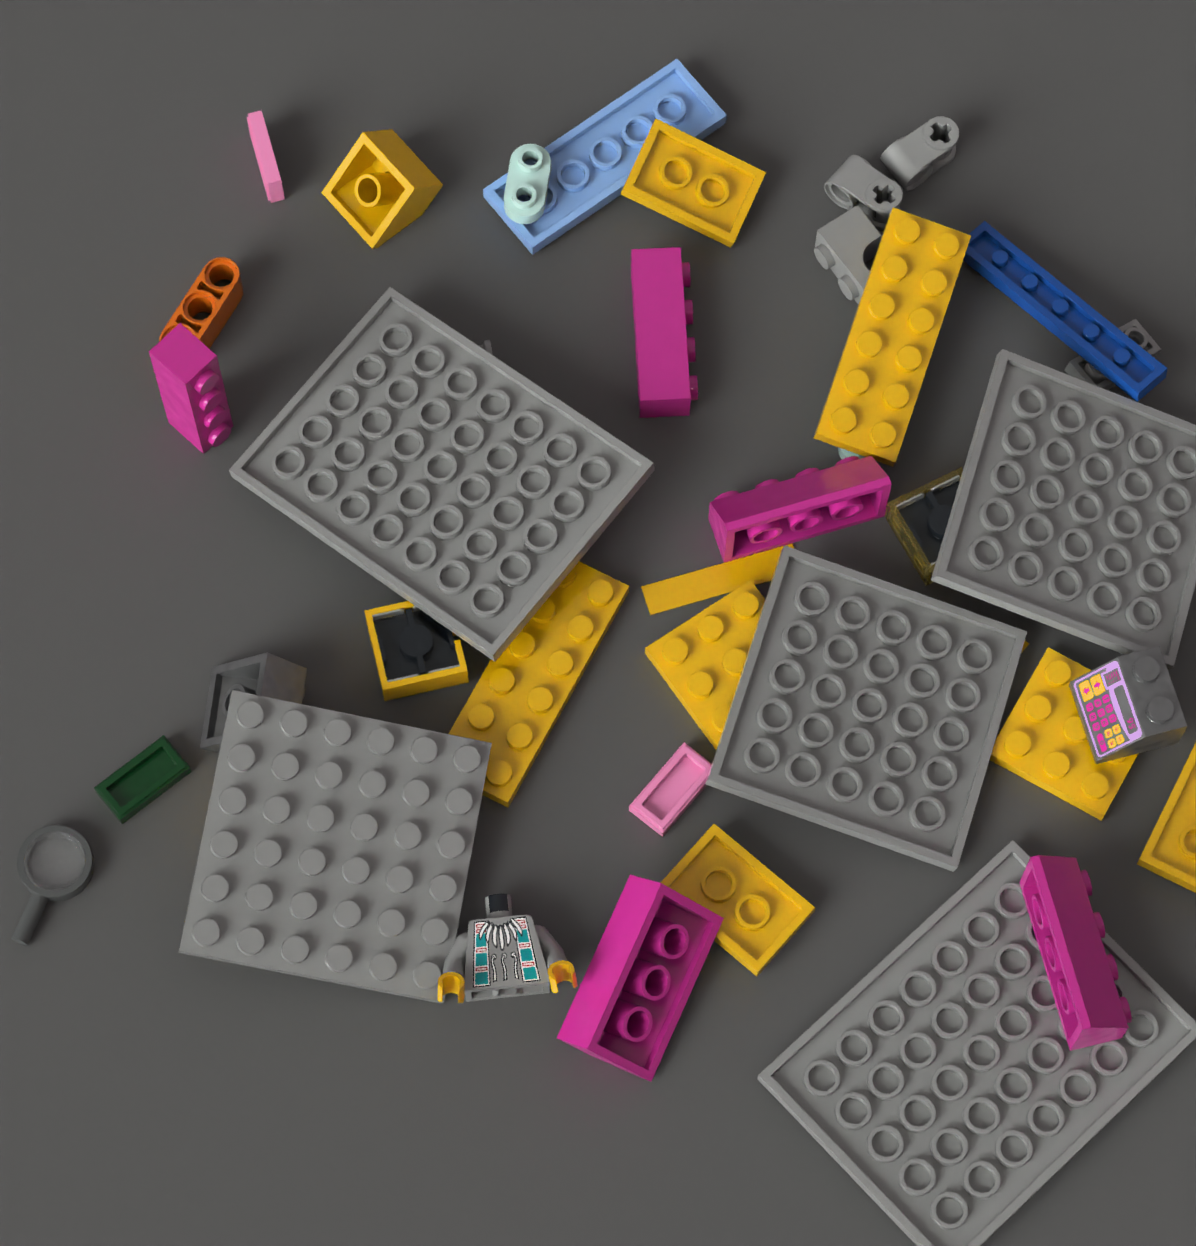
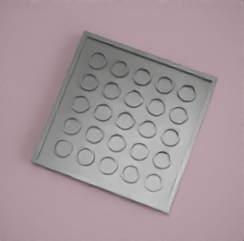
M1002 349L996 355L931 581L1124 655L1160 646L1167 669L1170 670L1174 667L1196 584V425Z
M784 545L705 785L954 872L960 862L1027 631Z
M232 690L178 953L429 1002L444 1003L445 995L443 996V1002L438 1001V979L443 974L444 961L456 940L492 743Z

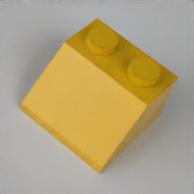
M392 129L363 132L321 193L372 249H375L422 216L443 184Z

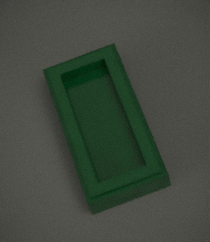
M163 735L95 786L94 789L115 817L123 824L192 771L182 756Z

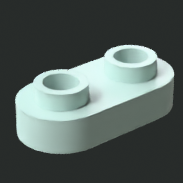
M524 144L514 150L510 158L504 192V210L512 221L519 224H530L537 221L545 210L551 175V158L547 150L540 145ZM526 159H535L537 163L527 165L524 161ZM521 195H528L531 197V199L526 202H522L517 198Z

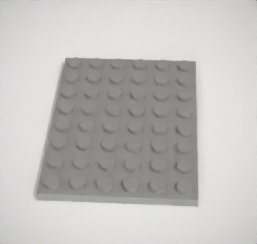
M391 287L385 291L229 469L233 479L494 662H496L655 471L654 462Z
M1014 840L1006 845L768 1065L757 1078L917 1246H982L1196 1040V1021L1105 932V938H1101L1106 955L1112 954L1118 969V980L1114 982L1119 997L1124 996L1128 1001L1132 1022L1128 1023L1129 1028L1122 1039L1070 1051L1019 883L1030 856Z

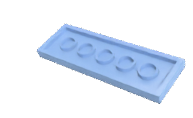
M675 59L544 148L551 158V175L545 210L537 221L530 224H519L512 221L506 215L504 210V192L508 173L483 189V197L529 252L534 255L621 195L623 186L655 119L702 140L726 124L727 115L682 63ZM527 159L524 163L534 165L537 161L535 159ZM521 195L517 199L522 202L529 201L531 197L528 195Z

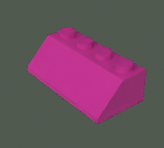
M851 456L840 460L835 466L823 470L808 468L799 472L795 478L781 482L777 479H770L761 482L753 490L738 493V491L722 493L714 501L710 502L708 519L723 562L725 563L882 518L885 516L892 484L889 476L872 456L861 459L857 456Z
M1046 855L1030 857L1019 883L1070 1051L1122 1039L1129 1028L1128 1023L1132 1022L1131 1011L1127 999L1124 996L1119 997L1114 981L1118 980V969L1113 955H1106L1101 940V938H1105V927L1100 913L1093 912L1088 896H1092V885L1087 871H1080L1076 857Z
M630 874L558 1033L557 1039L588 1055L652 1082L724 918L662 883Z

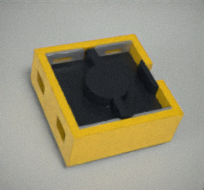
M405 601L364 610L384 701L469 682L467 665L460 639L454 640L453 636H456V634L412 603Z

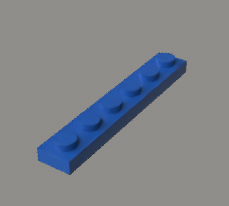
M986 221L968 234L971 235L963 261L1132 399L1138 402L1166 378L1167 367Z

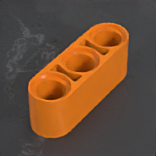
M217 257L210 260L204 266L161 332L159 341L181 323L210 349L243 296L240 270L233 260L226 257ZM223 279L232 281L229 285L223 287L214 285L217 281ZM200 312L210 313V315L203 320H197L193 318L196 314Z

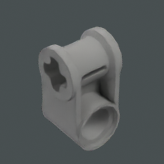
M936 116L907 136L893 142L882 153L880 160L905 191L913 190L929 176L954 159L956 144L959 139V128L952 119Z
M850 155L824 184L826 194L835 204L847 210L858 205L877 230L884 231L893 207L901 210L899 206L902 202L903 192L899 184L879 172L868 161L858 155Z

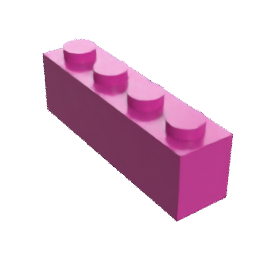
M681 247L631 249V284L639 418L690 416V403L693 400H698L697 375H689V362L696 361L695 338L687 337L686 325H693L692 300H684V287H690L691 285L690 263H682Z
M179 323L149 351L168 423L204 454L212 446L217 447L229 437L233 422L217 355Z

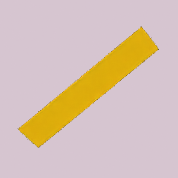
M791 543V544H788V545H785V546L794 548V546H793L792 543ZM784 546L641 586L650 615L730 593L749 580L754 585L771 581Z

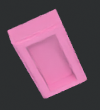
M262 110L248 113L249 133L268 201L273 203L285 200L280 173Z
M684 742L629 805V811L663 837L707 786L705 783L712 763Z

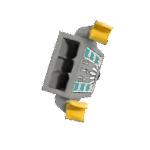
M493 894L485 897L486 919L469 921L468 932L457 936L444 961L443 974L438 979V1001L443 1002V996L447 993L457 994L458 1003H463L465 999L466 1002L546 994L550 993V986L553 993H558L557 984L559 982L570 981L573 988L578 987L573 964L567 961L564 950L544 926L534 925L531 915L513 916L511 895Z

